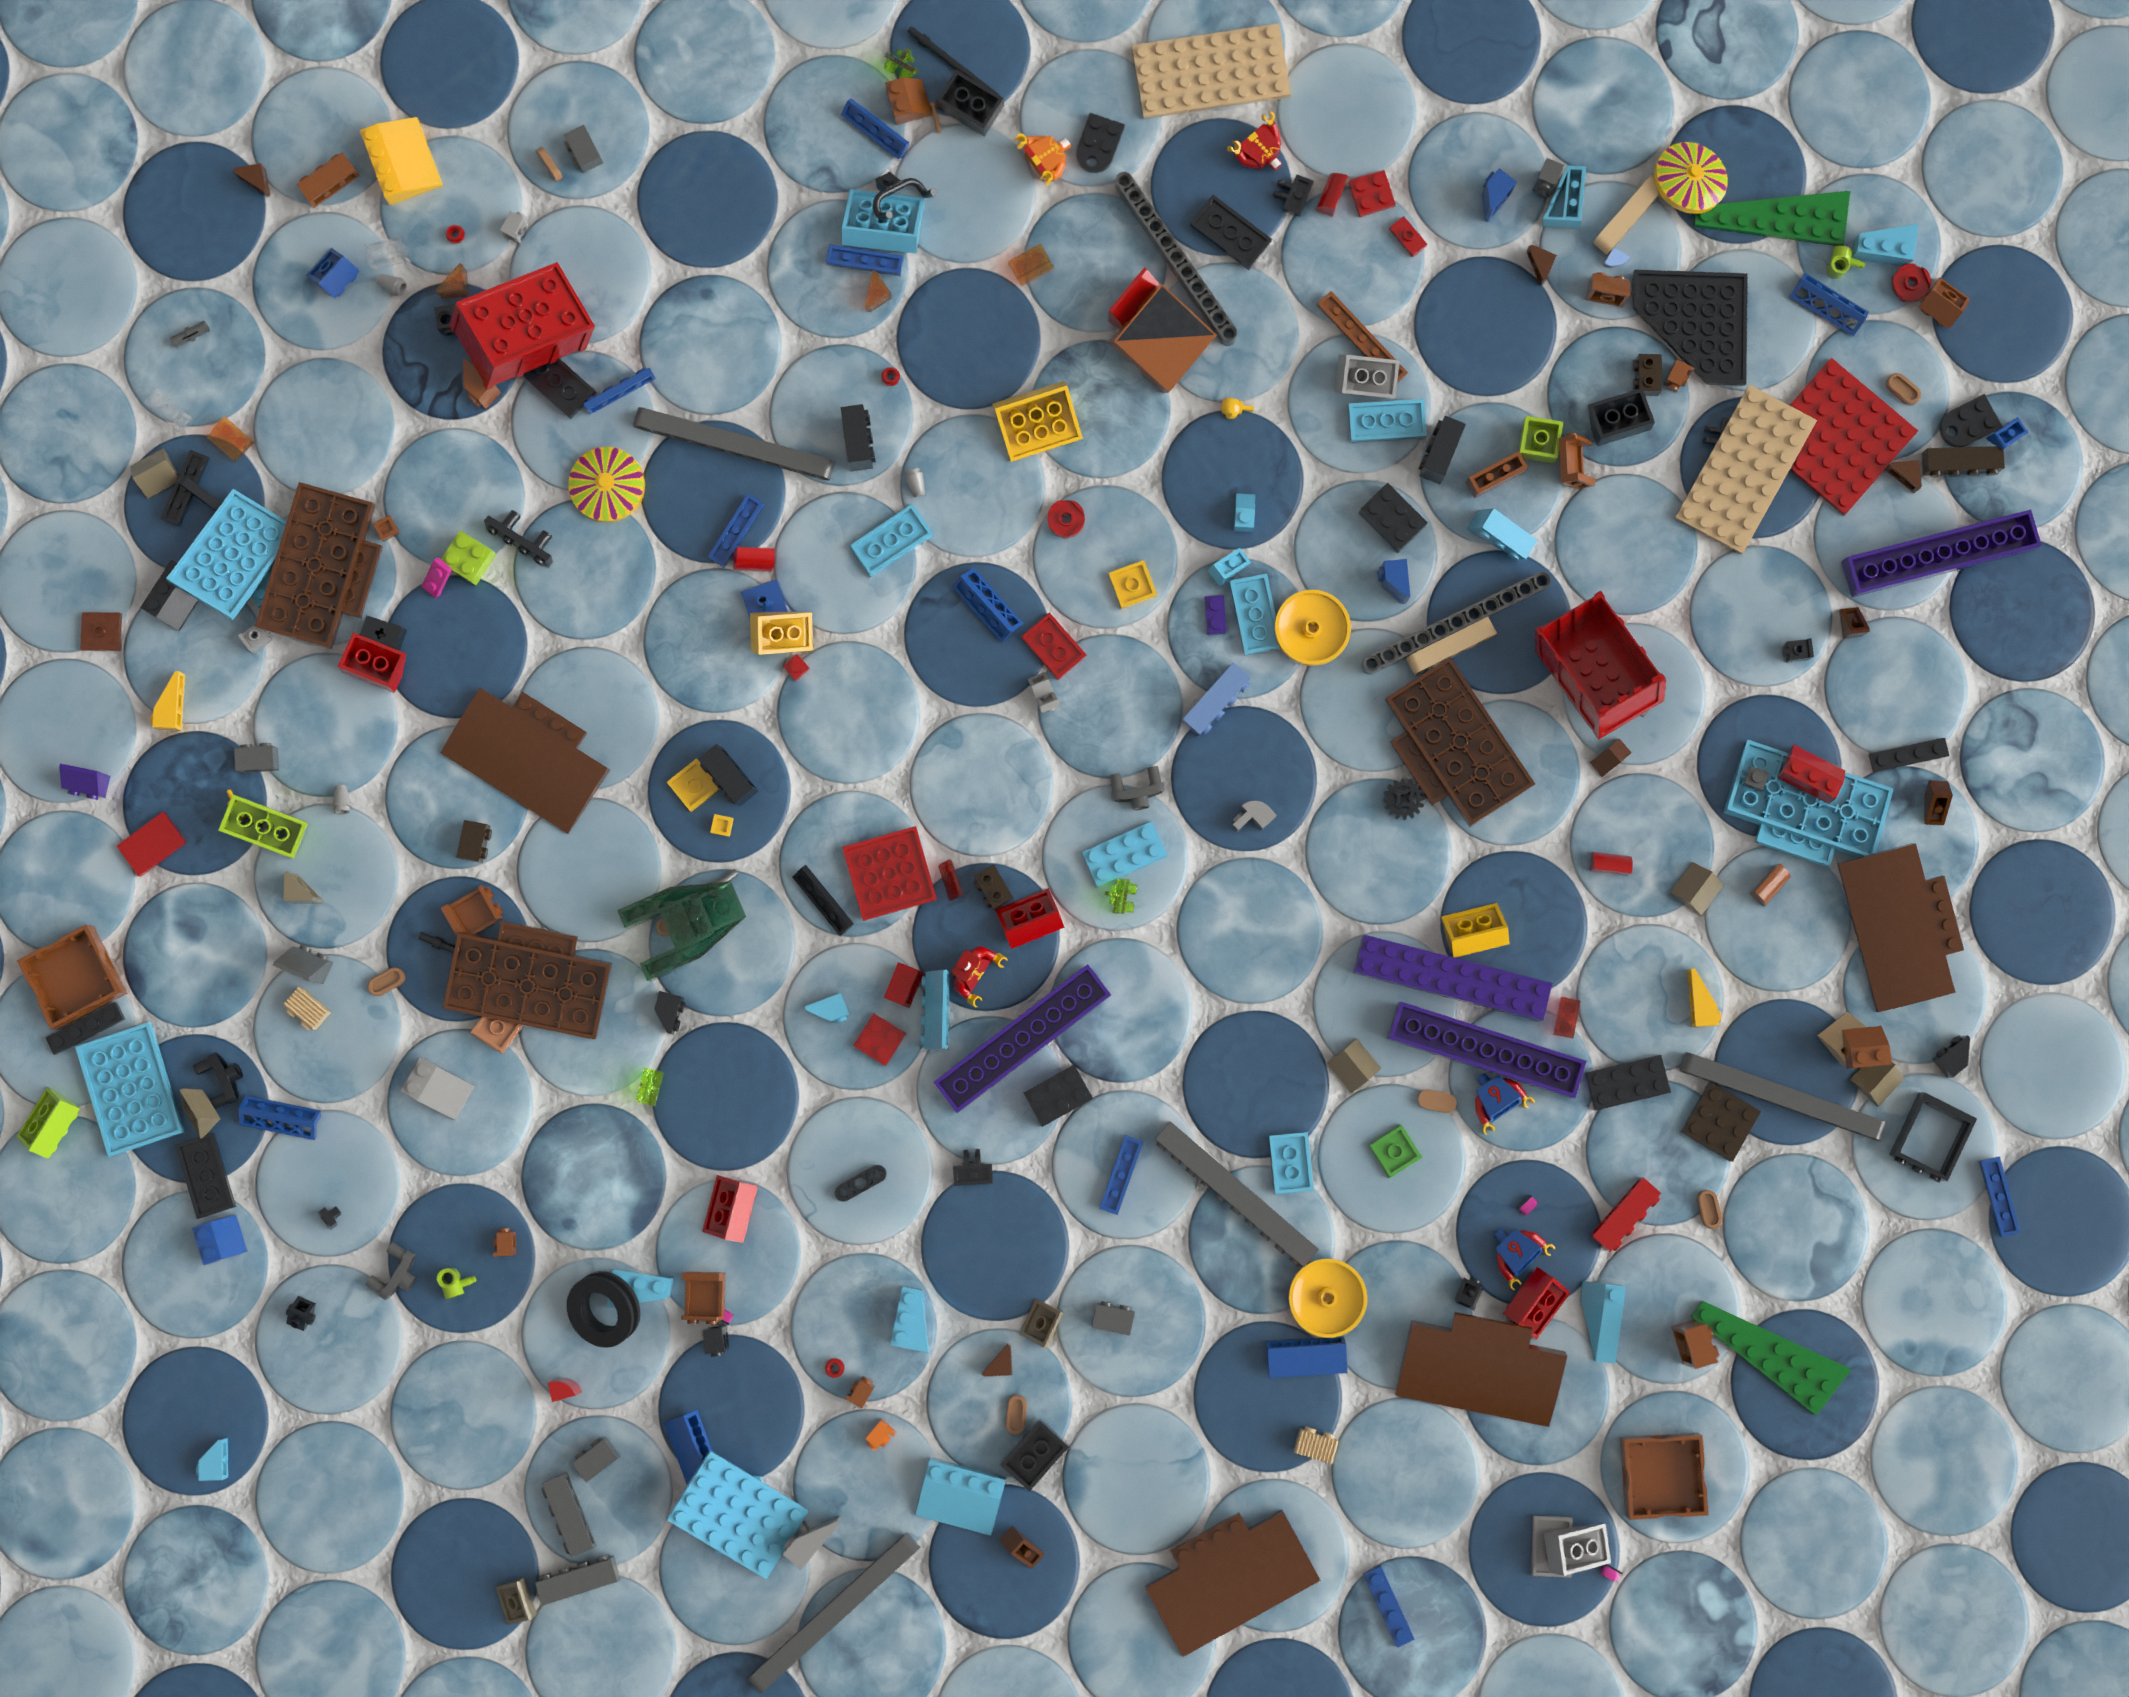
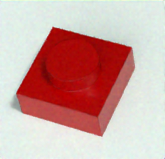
M798 654L783 665V668L795 681L810 669Z

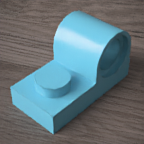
M1238 548L1213 564L1208 572L1218 586H1221L1236 573L1249 566L1251 562L1241 548Z

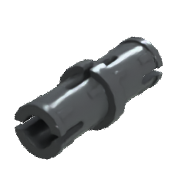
M202 321L191 328H184L185 331L173 337L171 336L170 340L174 347L177 348L190 340L192 342L195 341L196 337L210 332L207 323Z

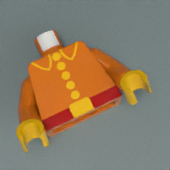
M1018 134L1014 141L1020 142L1017 148L1021 149L1025 146L1024 155L1039 174L1040 180L1046 182V186H1049L1052 181L1062 176L1066 167L1064 151L1071 147L1066 138L1056 142L1051 135L1025 136Z

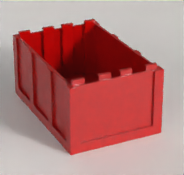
M556 262L456 302L449 327L457 335L483 380V386L487 391L503 381L523 376L525 372L547 363L552 364L557 359L576 351L586 350L595 325L560 265Z
M1602 591L1597 592L1591 599L1542 627L1541 625L1535 629L1536 654L1598 740L1664 701L1665 676L1659 673L1647 657L1645 649L1639 646L1627 630L1625 622L1610 607Z

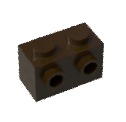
M1639 354L1632 364V370L1635 371L1632 388L1633 390L1643 388L1645 396H1659L1662 392V354Z
M464 820L456 858L483 863V860H486L488 855V848L486 846L487 841H490L492 836L491 826Z
M994 864L974 876L976 880L973 883L978 892L983 891L986 896L983 900L988 908L992 907L993 910H996L1014 899Z

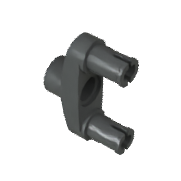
M1158 766L1147 768L1150 785L1146 787L1124 790L1121 774L1110 775L1113 791L1111 792L1112 801L1131 802L1134 811L1149 808L1148 798L1165 791Z
M394 1242L389 1245L386 1252L400 1260V1265L389 1282L385 1284L372 1275L365 1284L377 1292L379 1297L384 1300L389 1299L399 1287L408 1292L417 1279L416 1276L409 1273L416 1254L410 1250L406 1251Z

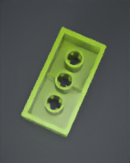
M232 795L218 831L295 859L309 823L240 796ZM249 815L250 822L245 825L242 824L241 817ZM266 821L269 829L262 832V828L259 825L260 823L264 824ZM286 829L287 837L280 839L278 831Z

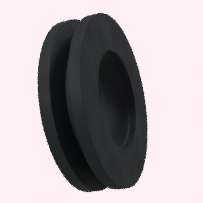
M598 1271L588 1274L577 1282L568 1294L566 1306L570 1323L581 1338L594 1346L602 1348L617 1346L631 1336L638 1327L640 1305L637 1296L625 1280L613 1273ZM592 1293L602 1294L614 1304L618 1319L615 1326L605 1325L593 1315L589 1301Z

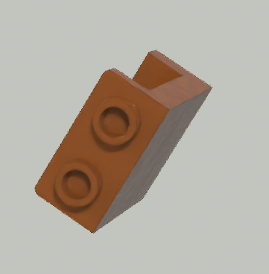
M1568 433L1566 437L1559 438L1561 483L1576 489L1595 486V479L1584 475L1583 447L1591 446L1592 441L1584 436H1578L1577 433Z
M479 885L478 889L461 899L441 907L456 936L459 932L477 935L504 919L501 915L503 910L498 903L495 904L492 897L494 895L489 887Z
M682 1272V1280H686L685 1314L681 1316V1320H687V1324H699V1320L706 1321V1324H717V1321L724 1320L725 1272Z

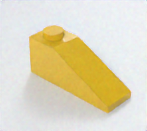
M175 671L151 714L150 721L153 728L181 731L185 674Z
M1688 969L1691 1026H1718L1719 1022H1721V1011L1718 1010L1717 1004L1696 969Z

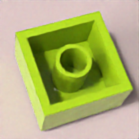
M1525 416L1522 421L1518 451L1523 459L1554 464L1558 459L1559 438H1561L1563 422Z
M459 530L441 560L452 568V572L476 586L493 561L496 553Z

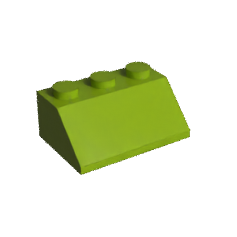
M47 1086L16 1137L29 1151L49 1159L51 1154L56 1151L61 1138L66 1135L71 1122L77 1118L80 1108L73 1101Z

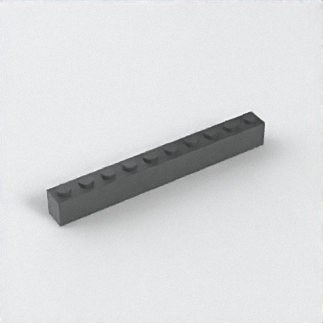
M1171 1121L1155 1138L1158 1141L1156 1145L1162 1151L1168 1150L1173 1154L1171 1158L1180 1165L1182 1162L1187 1166L1186 1171L1191 1176L1195 1177L1197 1175L1202 1179L1200 1183L1206 1189L1210 1190L1212 1188L1217 1192L1215 1196L1223 1203L1225 1201L1229 1202L1232 1205L1230 1209L1238 1216L1240 1214L1244 1215L1247 1218L1245 1222L1253 1229L1255 1226L1261 1230L1260 1235L1267 1241L1273 1240L1276 1243L1274 1247L1282 1254L1288 1253L1291 1256L1289 1260L1297 1267L1299 1265L1305 1267L1319 1249Z

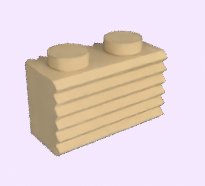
M301 987L296 988L283 1004L287 1008L286 1012L293 1018L297 1016L302 1020L300 1024L307 1030H317L331 1013L328 1008Z
M1305 1426L1304 1429L1299 1428L1293 1452L1332 1464L1339 1441L1334 1439L1335 1435L1324 1432L1321 1435L1316 1433V1429Z

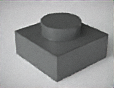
M1750 766L1743 785L1761 792L1764 789L1769 773Z

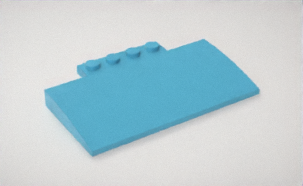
M1748 739L1746 740L1723 813L1759 825L1755 839L1756 844L1827 868L1831 865L1834 851L1855 858L1876 853L1893 788L1845 772L1844 783L1837 798L1828 804L1777 778L1789 753ZM1750 766L1769 773L1764 789L1761 792L1743 785Z

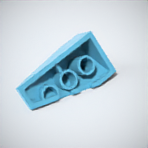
M1582 1281L1580 1301L1590 1336L1595 1362L1615 1364L1624 1307L1625 1286Z

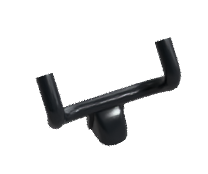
M888 172L875 179L877 189L880 192L875 195L872 208L879 220L886 221L892 218L893 214L891 211L882 213L880 202L883 198L910 185L916 187L924 198L935 196L937 190L932 188L927 191L922 182L917 179L907 178L899 180L891 172Z

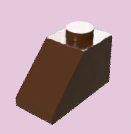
M1929 780L1924 801V823L1926 825L1945 824L1953 797L1948 781Z
M1011 1526L999 1539L1011 1555L1031 1569L1045 1555L1043 1551L1014 1526Z

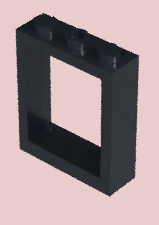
M1919 1092L1889 1155L1895 1157L1894 1161L1901 1165H1905V1163L1911 1165V1169L1917 1173L1922 1174L1925 1172L1929 1174V1179L1935 1182L1948 1181L1977 1118L1925 1092ZM1923 1103L1962 1122L1961 1128L1940 1172L1900 1153Z

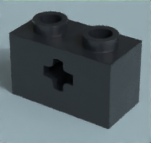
M366 615L360 635L400 651L407 630L401 626ZM380 634H386L385 637H379Z

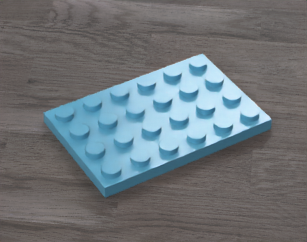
M232 489L166 580L233 621L274 565L287 521Z
M151 1022L75 1047L108 1157H113L184 1133Z
M709 1450L666 1519L767 1579L784 1552L785 1544L796 1533L809 1510Z

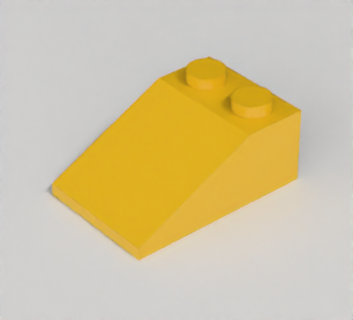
M750 613L751 651L760 655L813 650L812 613Z

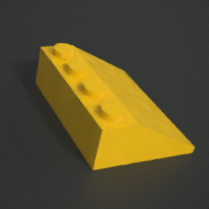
M417 117L378 123L360 130L382 192L390 205L443 186Z
M1065 381L992 404L1011 462L1083 439Z

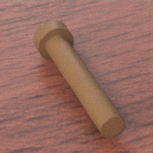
M936 102L929 103V106L932 109L937 133H941V127L936 110L937 104Z

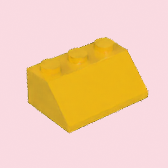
M1497 903L1441 916L1448 946L1453 958L1510 944L1508 926Z

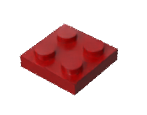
M1385 170L1349 180L1348 184L1359 218L1396 206Z
M873 1013L853 1046L884 1066H887L906 1033Z

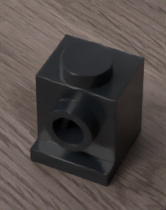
M1812 638L1786 642L1782 648L1783 657L1786 658V662L1812 659L1814 657ZM1796 647H1800V653L1796 651Z
M1471 1277L1470 1279L1464 1278L1455 1297L1456 1303L1475 1311L1476 1304L1483 1291V1286L1480 1285L1481 1282ZM1468 1291H1473L1474 1295L1469 1297L1467 1293Z

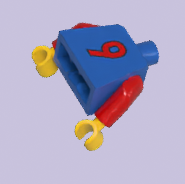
M1486 1073L1477 1078V1082L1481 1087L1476 1091L1475 1112L1480 1123L1483 1124L1482 1131L1485 1135H1487L1485 1129L1488 1126L1491 1127L1493 1132L1495 1131L1494 1126L1489 1121L1493 1123L1520 1103L1524 1108H1529L1526 1105L1527 1099L1534 1104V1099L1527 1097L1525 1090L1516 1081L1508 1078L1502 1079L1500 1076L1490 1080Z
M1500 1229L1494 1235V1238L1501 1243L1496 1248L1498 1252L1496 1256L1498 1268L1512 1290H1515L1512 1287L1513 1282L1517 1281L1520 1286L1522 1284L1516 1277L1541 1253L1551 1256L1547 1252V1248L1550 1247L1555 1250L1554 1245L1546 1244L1542 1237L1531 1231L1513 1230L1508 1235L1503 1229Z

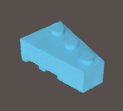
M1567 165L1555 195L1543 217V227L1581 229L1586 166Z
M1918 224L1860 233L1853 241L1851 258L1898 266L1910 264L1914 260Z
M1494 508L1478 510L1467 530L1491 543L1496 548L1508 553V556L1516 561L1527 559L1538 541Z
M623 1269L612 1270L613 1274L621 1277L630 1285L639 1303L671 1297L674 1277ZM608 1298L606 1309L614 1308V1304Z
M903 1286L890 1345L929 1353L923 1289Z

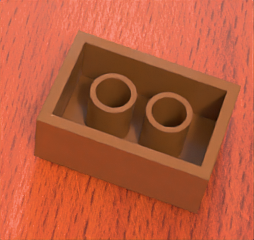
M1696 1320L1671 1326L1684 1365L1698 1369L1718 1363L1717 1357H1719V1352L1716 1345L1713 1346L1711 1340L1713 1333L1710 1326Z

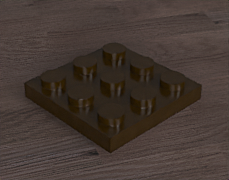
M1709 1082L1682 1128L1681 1133L1733 1162L1761 1111Z

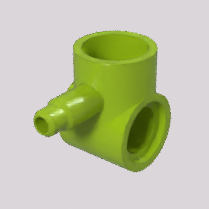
M1835 246L1826 271L1829 277L1839 279L1849 270L1850 265L1864 268L1865 262L1851 258L1852 249L1845 246ZM1835 264H1839L1842 270L1836 269Z
M446 1268L438 1273L437 1282L442 1288L445 1300L463 1294V1287L476 1282V1277L472 1276L460 1280L461 1275L457 1269ZM446 1273L452 1274L453 1280L451 1283L445 1281Z

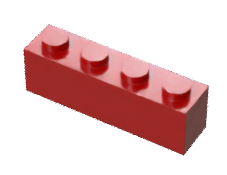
M1640 1177L1589 1236L1606 1251H1616L1622 1244L1621 1239L1633 1232L1635 1229L1633 1227L1637 1221L1641 1222L1646 1217L1647 1209L1650 1206L1654 1207L1659 1202L1661 1192L1644 1177Z

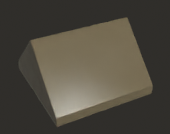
M164 448L130 466L132 478L147 499L174 486L179 476Z
M1692 862L1670 891V894L1701 916L1724 885L1712 871Z
M289 871L284 873V901L293 904H322L324 902L298 874Z
M1355 1039L1327 1062L1351 1093L1366 1083L1381 1069L1358 1039Z
M1892 1063L1889 1065L1860 1067L1849 1081L1879 1107L1904 1080V1077L1896 1064Z
M183 1088L180 1090L183 1111L201 1139L215 1126L220 1117L203 1090Z
M1035 1299L1019 1334L1047 1349L1063 1311L1039 1299Z
M525 1577L495 1587L507 1625L529 1621L537 1615Z

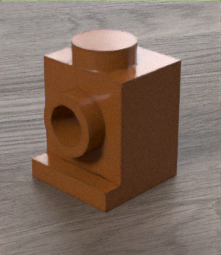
M1676 360L1664 385L1670 391L1677 392L1680 386H1685L1689 378L1688 376L1694 368Z
M510 1228L498 1229V1233L494 1237V1248H497V1252L493 1253V1257L516 1255V1231L510 1232Z
M862 1376L859 1382L855 1381L850 1389V1392L853 1394H848L845 1399L863 1408L875 1387L872 1384L873 1381Z

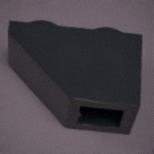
M659 991L654 1010L666 1032L674 1035L675 1031L678 1032L681 1021L678 1019L680 1013L684 1012L686 1002H684V997Z
M1968 1035L1956 1036L1950 1041L1951 1045L1949 1047H1943L1935 1053L1937 1056L1933 1061L1947 1078L1955 1077L1968 1066L1970 1037Z

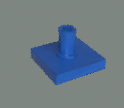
M777 579L741 591L749 618L750 613L788 612Z

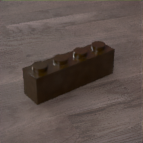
M1997 446L1927 448L1922 452L1923 475H1930L1931 478L1942 476L1941 474H1948L1949 477H1957L1960 474L1978 476L1979 473H1986L1987 476L1998 475L2005 468L2004 449L2002 450Z

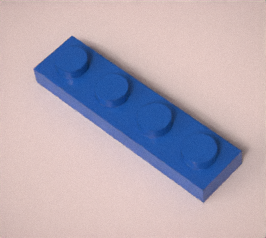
M852 98L847 100L841 116L897 159H901L910 142Z
M829 244L826 264L901 276L904 257Z
M650 367L640 369L636 372L635 376L622 379L619 382L620 384L614 387H607L603 390L602 394L589 397L586 400L587 402L583 404L591 415L656 378Z
M747 493L708 555V559L725 568L733 555V551L739 546L765 504Z
M1125 1135L1099 1209L1118 1215L1143 1141Z
M1997 1156L1979 1161L1999 1237L2021 1233L2000 1157Z
M1381 1565L1363 1573L1396 1647L1398 1648L1415 1640Z

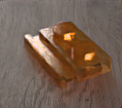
M1041 244L1008 261L1021 287L1054 269Z
M225 416L212 429V432L206 436L235 462L254 443Z

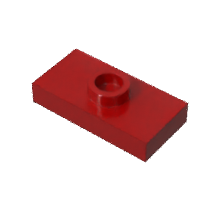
M1405 216L1389 227L1391 233L1412 258L1428 245Z

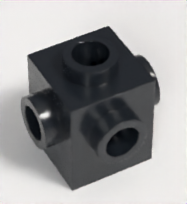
M298 1296L286 1310V1324L304 1331L308 1325L311 1326L316 1318L314 1314L316 1303Z

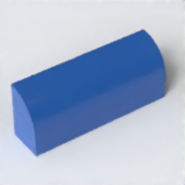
M1344 1336L1266 1341L1269 1378L1347 1373V1351Z
M697 1410L664 1422L687 1485L709 1450L712 1451Z

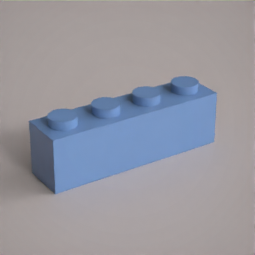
M1232 663L1183 718L1182 722L1197 736H1200L1202 733L1206 735L1212 728L1210 724L1215 719L1218 721L1225 714L1223 711L1227 705L1231 707L1238 699L1235 696L1240 691L1243 693L1250 686L1248 683L1250 677L1236 664Z

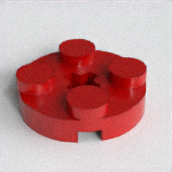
M1910 263L1903 265L1896 271L1891 279L1892 289L1900 301L1916 302L1926 296L1931 286V277L1925 268ZM1908 279H1910L1911 281L1915 280L1916 283L1913 285L1914 287H1911L1907 284Z
M1059 500L1050 507L1047 521L1050 530L1055 535L1068 539L1081 532L1085 523V514L1083 508L1073 500ZM1062 515H1070V522L1063 523Z

